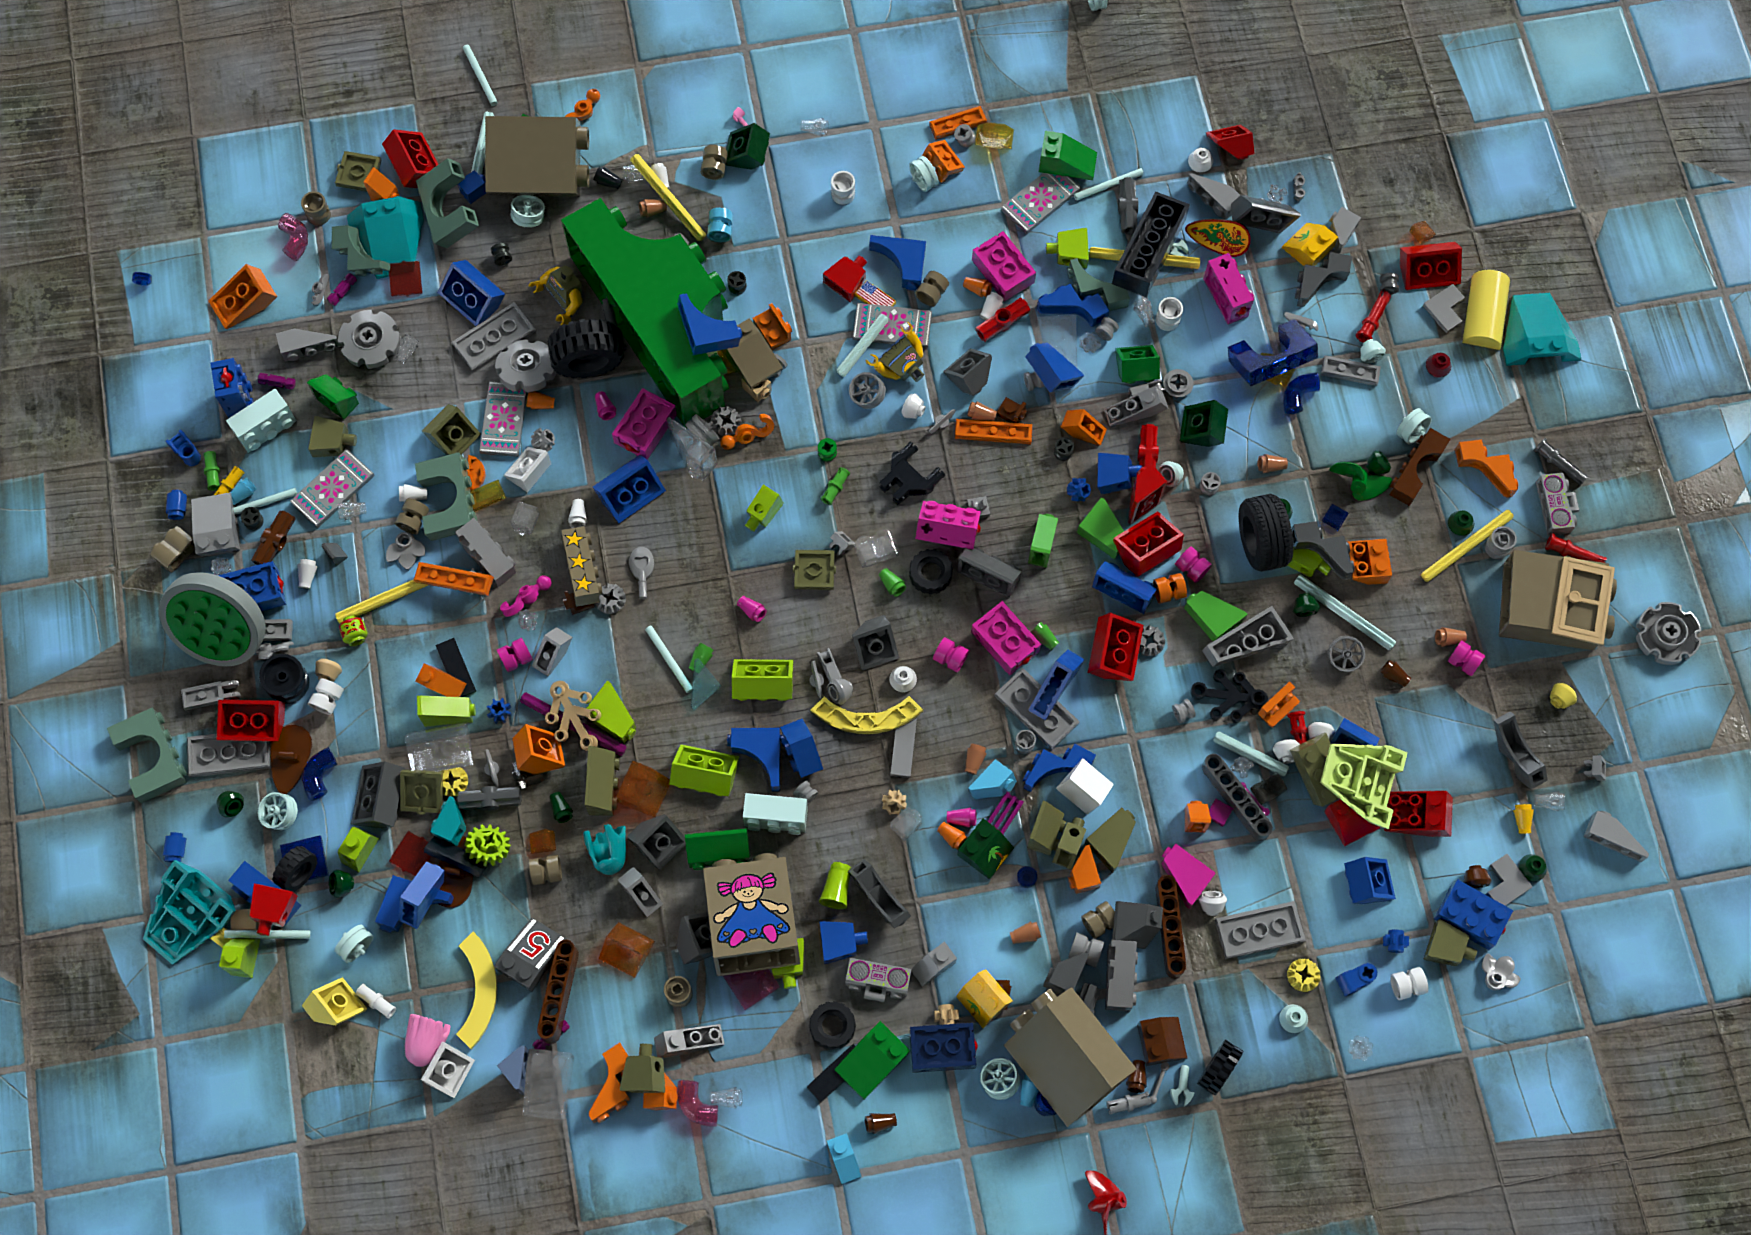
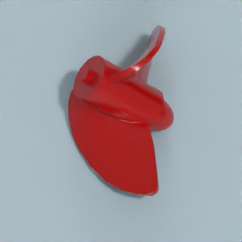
M1089 1170L1085 1172V1176L1095 1198L1088 1204V1209L1101 1213L1104 1235H1107L1109 1212L1125 1208L1127 1205L1126 1196L1106 1176L1097 1171Z

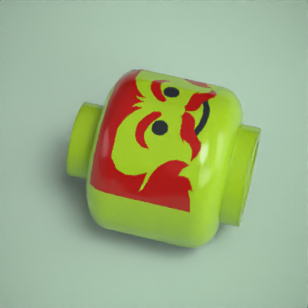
M347 616L339 625V632L345 644L358 646L365 642L368 632L363 619Z

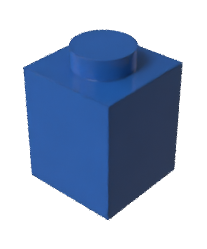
M475 170L466 175L465 179L457 184L460 193L470 204L486 194V178L482 174L479 175Z

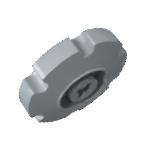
M372 310L357 312L350 316V323H343L340 328L338 342L341 347H344L341 349L342 354L354 366L360 367V365L366 364L368 369L383 366L389 362L388 356H395L400 348L401 336L396 331L398 327L395 321L384 312L380 311L378 314H373Z
M520 340L507 346V351L499 353L495 362L496 372L499 375L501 384L512 391H518L519 389H524L525 392L540 390L546 386L547 380H553L556 376V372L551 367L548 345L541 341L529 343L528 340Z
M1661 602L1655 607L1656 609L1649 607L1645 610L1636 623V628L1640 630L1636 635V640L1646 656L1652 654L1658 663L1676 665L1682 661V658L1688 660L1696 653L1701 644V639L1697 637V634L1701 632V627L1691 611L1685 613L1682 611L1681 605L1672 602Z

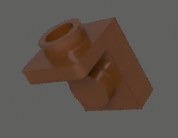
M1006 397L996 415L1010 423H1018L1019 420H1024L1028 412L1026 410L1027 403L1022 402L1020 405Z
M568 591L564 592L566 596L563 599L566 610L570 609L572 615L595 607L594 604L576 607L574 594H569Z

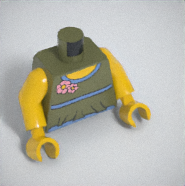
M554 267L546 271L539 281L530 282L529 287L536 286V290L533 291V293L543 291L545 284L546 289L566 312L565 314H558L556 321H562L560 325H566L571 322L570 316H573L582 304V285L570 267Z
M907 322L909 329L904 330L900 326L904 334L879 358L874 354H870L873 356L874 361L870 363L868 360H865V362L870 366H874V369L885 378L901 379L904 381L911 376L915 382H918L924 376V373L919 369L923 364L921 360L924 355L922 343L916 333L912 331V325Z

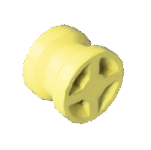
M225 928L210 937L211 940L222 948L223 945L233 939L224 938V931L227 930Z

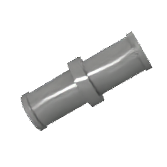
M1148 1092L1133 1096L1128 1094L1124 1098L1107 1101L1106 1104L1107 1109H1110L1108 1110L1109 1114L1112 1115L1113 1113L1126 1110L1131 1112L1134 1108L1151 1105V1098H1148Z

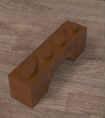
M1432 428L1424 436L1421 435L1417 441L1420 443L1419 447L1412 449L1408 456L1411 460L1409 463L1404 462L1399 470L1402 474L1400 478H1394L1390 485L1393 489L1389 495L1410 506L1423 485L1417 475V465L1424 461L1437 462L1451 439Z

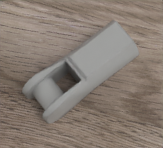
M1158 379L1146 384L1130 387L1128 391L1129 396L1132 397L1153 386L1159 388L1163 393L1165 389L1161 386L1162 381Z
M827 648V651L822 653L817 652L828 681L830 682L831 679H842L830 649ZM830 658L831 662L825 664L824 660Z

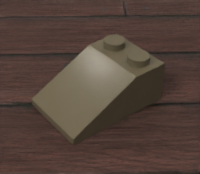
M748 318L737 325L742 330V339H740L739 346L720 351L747 385L753 389L782 371L783 367L759 329Z

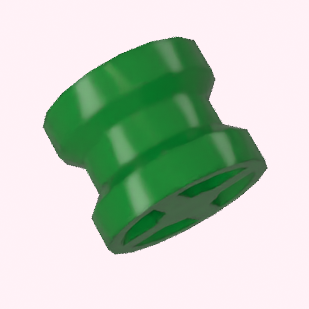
M824 438L819 442L818 456L821 460L830 462L836 458L837 444L833 439Z

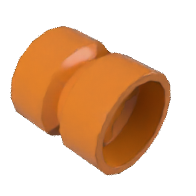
M1181 573L1169 575L1168 579L1166 577L1153 579V585L1157 588L1155 597L1159 604L1170 602L1171 598L1178 600L1187 597L1186 583Z

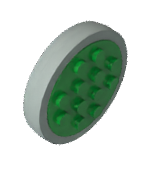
M189 573L177 578L166 589L159 603V618L169 638L188 655L211 665L235 666L246 662L259 649L265 636L264 616L254 599L235 583L214 574Z

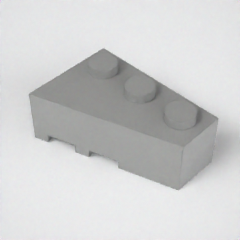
M472 518L455 532L461 546L487 575L494 577L493 582L497 587L517 573L514 567L516 563L509 555L507 557L504 555L502 547L491 539L488 531L482 528L475 518Z
M1111 940L1107 948L1105 1010L1131 1011L1132 1006H1136V993H1133L1134 985L1137 984L1135 964L1137 965L1138 952H1136L1137 942Z

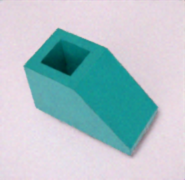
M449 796L448 800L442 804L441 813L438 818L433 821L430 832L435 837L458 846L466 831V826L458 802Z

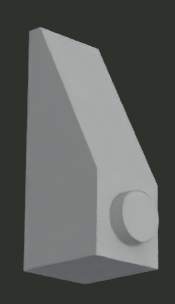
M1596 811L1591 816L1584 834L1585 838L1639 862L1648 858L1649 853L1616 818L1611 817L1610 813Z

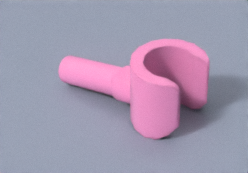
M737 107L733 112V119L736 122H740L743 126L748 125L742 118L745 112L740 107Z

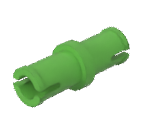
M207 451L203 454L207 488L210 491H216L220 487L218 476L220 468L217 466L216 452Z
M839 467L833 480L828 482V488L821 497L823 503L832 505L838 492L842 491V485L850 475L847 469Z

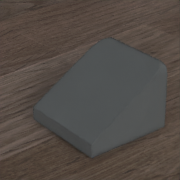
M323 543L321 546L335 565H339L348 558L347 554L337 543Z

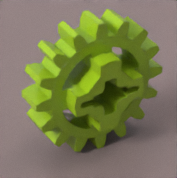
M482 824L480 829L474 827L473 831L468 833L465 841V852L470 853V859L476 858L477 864L482 861L484 866L488 862L495 866L496 861L502 863L503 858H507L511 846L509 844L510 838L505 837V831L500 833L499 827L492 829V825L489 824L488 828H485Z

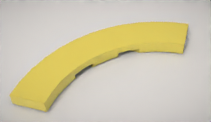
M824 696L810 711L818 719L836 729L855 734H877L897 729L919 716L923 709L908 696L901 703L883 712L854 713L835 705Z
M474 931L459 947L465 953L472 966L475 978V998L466 1022L456 1034L471 1050L486 1032L497 1000L495 967L486 946Z

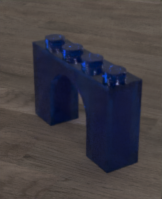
M1295 319L1278 326L1279 341L1286 348L1281 354L1274 356L1260 355L1245 340L1227 347L1229 362L1250 386L1259 384L1318 358L1317 342Z

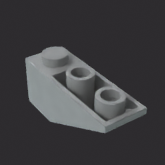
M1193 173L1189 174L1187 184L1191 191L1196 192L1202 201L1214 210L1217 216L1225 220L1232 216L1231 203L1240 196L1239 193L1229 185Z
M300 329L276 333L280 353L284 361H295L300 357L314 356L319 352L332 351L337 347H341L335 335Z
M1153 386L1105 408L1104 412L1109 426L1112 427L1151 417L1169 408L1163 391Z
M720 1024L664 1031L654 1037L657 1057L659 1058L678 1056L724 1045Z

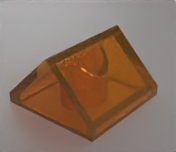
M618 922L606 936L599 960L636 978L655 941Z

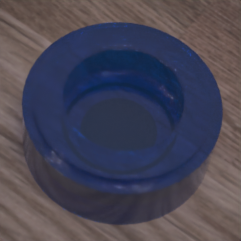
M134 272L132 274V282L138 285H150L152 275L145 272Z
M1030 866L1022 867L1017 873L1019 885L1024 888L1034 886L1038 877L1036 870Z

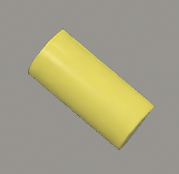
M1481 270L1473 274L1462 343L1496 350L1501 349L1510 278L1505 273L1496 270Z

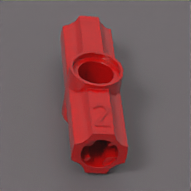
M1019 298L1006 308L998 309L994 316L975 328L978 337L986 342L999 332L1007 331L1011 324L1030 312L1028 303L1025 299ZM1005 318L1007 321H1000L999 319Z
M1154 424L1142 425L1137 461L1142 467H1149L1151 464L1156 467L1159 454V446H1157L1158 427Z

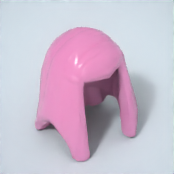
M410 1014L405 1038V1056L408 1061L416 1067L429 1065L441 1042H446L451 1026L445 1024L443 1027L441 1021L435 1022L432 1018L428 1019L420 1015Z

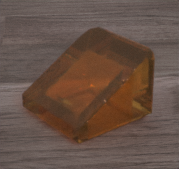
M1425 221L1413 224L1409 231L1420 244L1436 235Z
M543 829L529 834L531 854L556 850L554 831Z

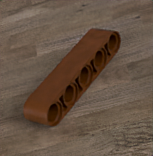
M1163 875L1159 878L1155 891L1157 906L1163 907L1160 932L1166 974L1176 979L1186 969L1176 881L1170 875ZM1162 882H1167V883H1169L1170 886H1171V889H1170V890H1164V889L1161 887V883H1162ZM1170 902L1173 905V910H1166L1163 903ZM1172 922L1175 925L1176 930H1168L1166 928V923ZM1168 943H1175L1178 946V951H1171ZM1171 963L1179 964L1181 971L1174 972L1171 969Z
M562 940L556 946L537 1027L538 1035L547 1044L556 1043L561 1036L579 952L570 940ZM572 948L569 954L563 955L566 949ZM567 968L565 974L559 975L561 969ZM562 988V992L559 995H554L556 989ZM558 1008L555 1015H549L552 1009ZM552 1028V1034L549 1036H545V1032L548 1029Z

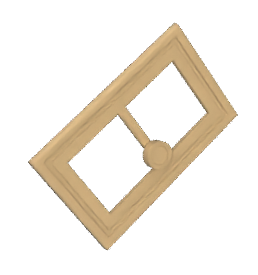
M1567 556L1563 557L1551 634L1604 645L1615 572L1614 567ZM1573 569L1602 576L1599 601L1582 598L1578 591L1570 592ZM1568 601L1598 606L1594 632L1565 625Z

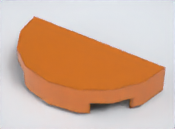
M468 455L469 469H467V473L472 482L470 492H473L484 483L486 473L482 462L475 456Z

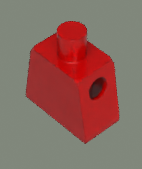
M845 256L823 273V283L851 302L855 297L856 291L866 279V271L863 267L867 264V261L862 256H858L854 261Z
M254 883L250 918L259 922L256 933L269 936L272 925L283 927L298 896L292 891Z

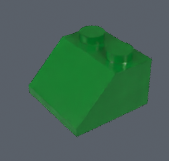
M1153 345L1115 348L1118 373L1122 382L1132 384L1136 381L1152 382L1155 379H1160V357Z
M326 374L310 379L307 382L315 399L343 420L359 404L356 398L357 394L348 387L346 389L343 387L342 382L336 377L331 378Z

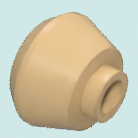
M319 659L315 663V674L318 676V680L322 678L334 681L342 673L341 666L334 661Z

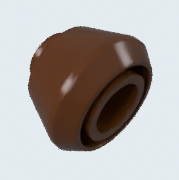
M1481 865L1469 866V870L1465 871L1463 879L1465 884L1474 889L1487 887L1492 881L1487 870L1482 868Z

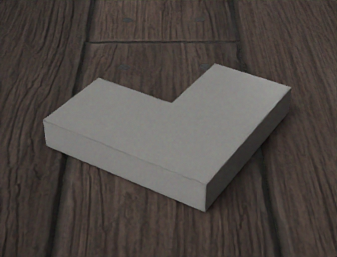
M1452 284L1426 301L1423 307L1447 334L1462 323V320L1452 308L1461 303L1465 297Z
M1505 854L1490 865V868L1502 883L1486 894L1506 906L1532 888V885L1508 854Z

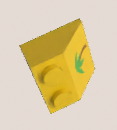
M1306 223L1282 246V249L1303 266H1316L1334 248L1338 236L1325 225Z
M986 969L978 972L970 979L956 996L982 1028H985L1013 1002Z

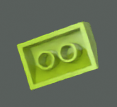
M734 659L732 699L740 701L747 699H757L760 701L777 699L779 701H786L792 699L793 660Z
M680 745L672 762L669 785L729 797L736 775L739 756Z

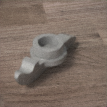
M324 274L319 282H315L312 286V291L315 294L312 296L313 302L311 303L313 305L319 304L323 299L329 279L328 274Z
M1288 312L1284 313V317L1288 321L1295 323V328L1304 330L1307 326L1309 330L1315 329L1318 331V325L1312 319Z
M953 409L946 415L937 416L935 425L928 432L932 434L939 428H946L949 425V419L952 418L956 410Z
M811 661L812 675L810 677V684L816 688L819 698L822 699L821 686L824 683V677L818 673L815 661Z
M486 749L484 753L487 764L484 767V771L488 776H491L494 785L498 787L497 774L499 766L496 762L492 761L491 754Z

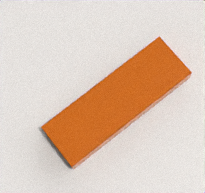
M981 106L929 121V126L935 140L953 135L955 129L962 124L969 125L971 129L987 124Z

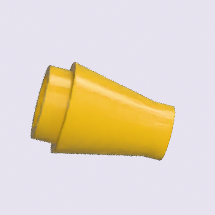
M1531 804L1515 805L1513 813L1519 834L1531 833L1534 812Z

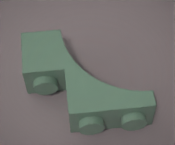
M349 225L332 227V249L339 251V254L348 255L347 270L355 272L357 276H366V273L369 272L380 275L383 274V271H390V263L374 260L365 252L361 245L357 228Z
M1078 258L1070 260L1067 274L1069 279L1072 278V287L1081 301L1089 295L1093 296L1098 293L1110 311L1128 307L1130 297L1126 289L1095 279L1082 268Z

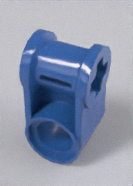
M181 429L173 438L165 440L172 451L186 465L196 466L201 461L200 453Z
M1366 963L1338 975L1335 979L1346 997L1371 984L1376 979L1378 972L1374 965ZM1364 971L1370 972L1371 975L1369 977H1364L1362 973Z

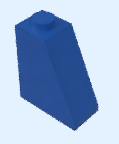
M1048 342L1034 344L1030 347V352L1025 356L1050 393L1072 388L1084 377V374Z
M426 861L400 896L399 921L415 929L419 927L444 882L445 870L436 864Z

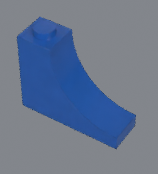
M870 235L869 251L881 253L895 263L902 277V288L908 290L918 289L922 282L926 241Z
M687 293L679 295L677 305L693 355L739 346L740 339H742V330L740 327H737L735 320L722 321L710 318L701 313L691 303Z
M1070 650L1064 652L1055 661L1029 711L1046 720L1069 683L1078 673L1085 659Z
M731 728V734H727V746H731L732 753L747 755L760 763L769 776L772 792H780V728Z
M392 876L375 923L380 926V930L391 933L392 930L399 931L403 922L399 921L400 896L411 883L410 880ZM439 890L432 904L443 903L451 905L454 897L451 893Z

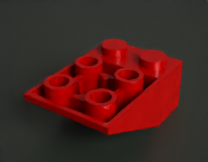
M1448 791L1390 792L1387 807L1393 809L1389 829H1385V832L1428 837H1451L1453 797Z

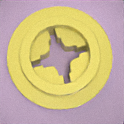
M449 765L441 769L440 772H443V795L455 797L458 796V792L465 791L468 785V775L464 769L458 765ZM450 774L457 779L454 781L453 788L449 782H445L450 779Z
M1298 959L1292 962L1287 971L1290 985L1301 992L1313 990L1321 980L1320 970L1316 963L1309 959ZM1306 968L1307 974L1311 977H1307L1302 983V975L1297 972H1302Z

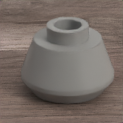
M846 679L830 680L828 694L834 703L842 705L852 696L853 686Z

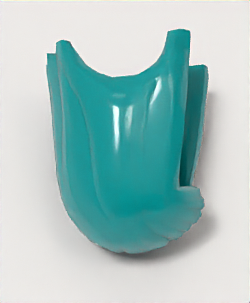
M610 824L604 825L605 832L597 833L593 842L590 831H584V842L594 867L605 875H614L619 872L626 860V827L621 826L613 829Z

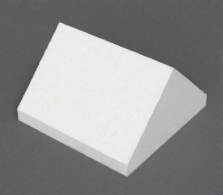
M527 447L504 476L528 493L551 465L548 452Z
M1082 758L1056 789L1084 813L1089 814L1102 804L1114 784Z
M441 1042L421 1080L427 1085L455 1098L475 1060L445 1042Z

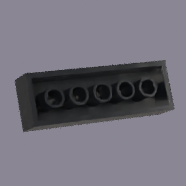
M1155 191L1115 268L1112 280L1113 285L1147 298L1187 218L1190 204Z

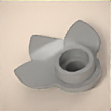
M402 532L397 535L395 543L388 547L386 560L387 562L399 560L401 566L409 570L415 564L416 556H425V547L420 541L415 540L411 533ZM404 540H409L408 544L403 545L402 542Z
M285 641L276 645H271L270 643L262 644L256 651L259 659H268L275 656L276 651L289 650L288 646L294 643L292 641Z
M1490 954L1484 956L1482 969L1486 974L1485 983L1489 989L1514 988L1519 984L1521 978L1513 973L1515 964L1511 957L1503 956L1496 960Z

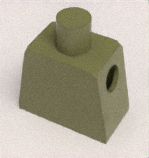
M314 416L308 447L312 457L339 456L345 451L346 445L356 446L357 435L348 434V429L344 423Z
M1074 817L1072 823L1067 822L1052 863L1070 870L1072 869L1086 829L1083 828L1085 824L1083 819Z
M1439 919L1434 923L1423 959L1458 966L1463 958L1474 961L1477 950L1467 946L1468 934Z
M640 1044L639 1056H628L626 1058L620 1091L629 1093H665L664 1060L652 1056V1044Z

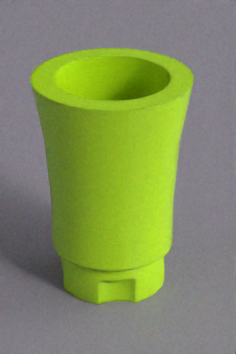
M833 862L831 864L824 890L819 899L821 905L832 909L847 908V894L851 876L848 872L851 867L848 864Z

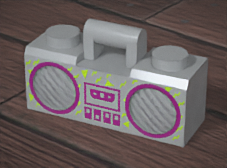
M1564 473L1541 475L1536 481L1547 536H1550L1551 533L1555 535L1570 534L1577 525V518L1572 513L1579 512L1576 493H1567L1569 482L1565 479Z
M850 958L845 986H849V990L858 992L861 989H865L864 999L884 1002L886 994H890V997L894 999H902V997H907L911 969ZM870 988L882 990V993L872 992Z

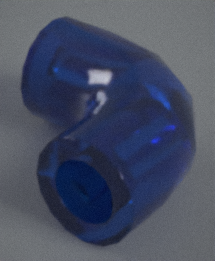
M1318 372L1297 376L1288 384L1283 394V406L1286 414L1293 415L1302 412L1303 395L1309 392L1320 391Z
M329 747L312 756L304 767L302 783L309 801L317 800L328 792L323 783V775L328 769L338 765Z

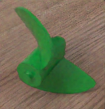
M1338 462L1329 469L1331 472L1352 477V495L1355 499L1361 501L1382 494L1392 482L1391 477L1368 475L1364 469L1355 463Z

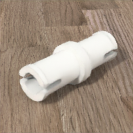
M362 984L357 989L355 994L369 1003L370 1008L377 1009L388 1019L393 1016L396 1007L383 999V995L380 993L376 994L365 984Z

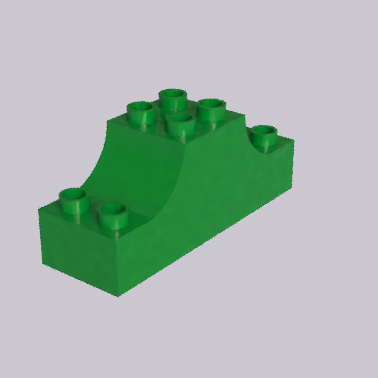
M601 198L561 219L569 256L599 301L603 304L602 300L607 298L609 305L611 303L618 328L623 332L624 338L666 401L675 405L677 417L685 429H688L685 424L695 414L705 419L712 415L719 407H725L723 392L729 389L728 383L723 376L727 374L726 366L717 353L708 356L707 353L693 355L677 305L679 295L687 293L691 303L701 313L722 321V311L728 308L727 302L722 293L726 292L724 282L716 271L707 274L702 266L706 262V258L696 242L687 245L681 234L656 240L630 234L623 229L627 227V223L619 208L615 206L608 209Z

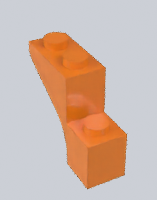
M1482 439L1458 443L1455 448L1458 467H1473L1480 470L1504 497H1513L1518 490V481L1514 478L1513 461H1510L1509 454L1487 457V448L1483 446Z
M620 1042L602 1054L608 1066V1077L589 1111V1117L593 1123L597 1121L602 1123L610 1117L609 1113L615 1109L617 1111L622 1110L628 1105L627 1102L630 1100L626 1092L620 1091V1082L617 1079L620 1076L622 1077L626 1058L628 1057Z

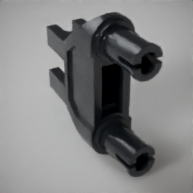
M911 441L899 452L892 453L891 472L879 482L881 484L879 488L884 493L895 484L900 487L893 494V501L897 505L908 496L930 494L934 489V485L945 477V473L940 471L939 467H936L927 477H923L907 462L918 451L917 446H912L913 443Z

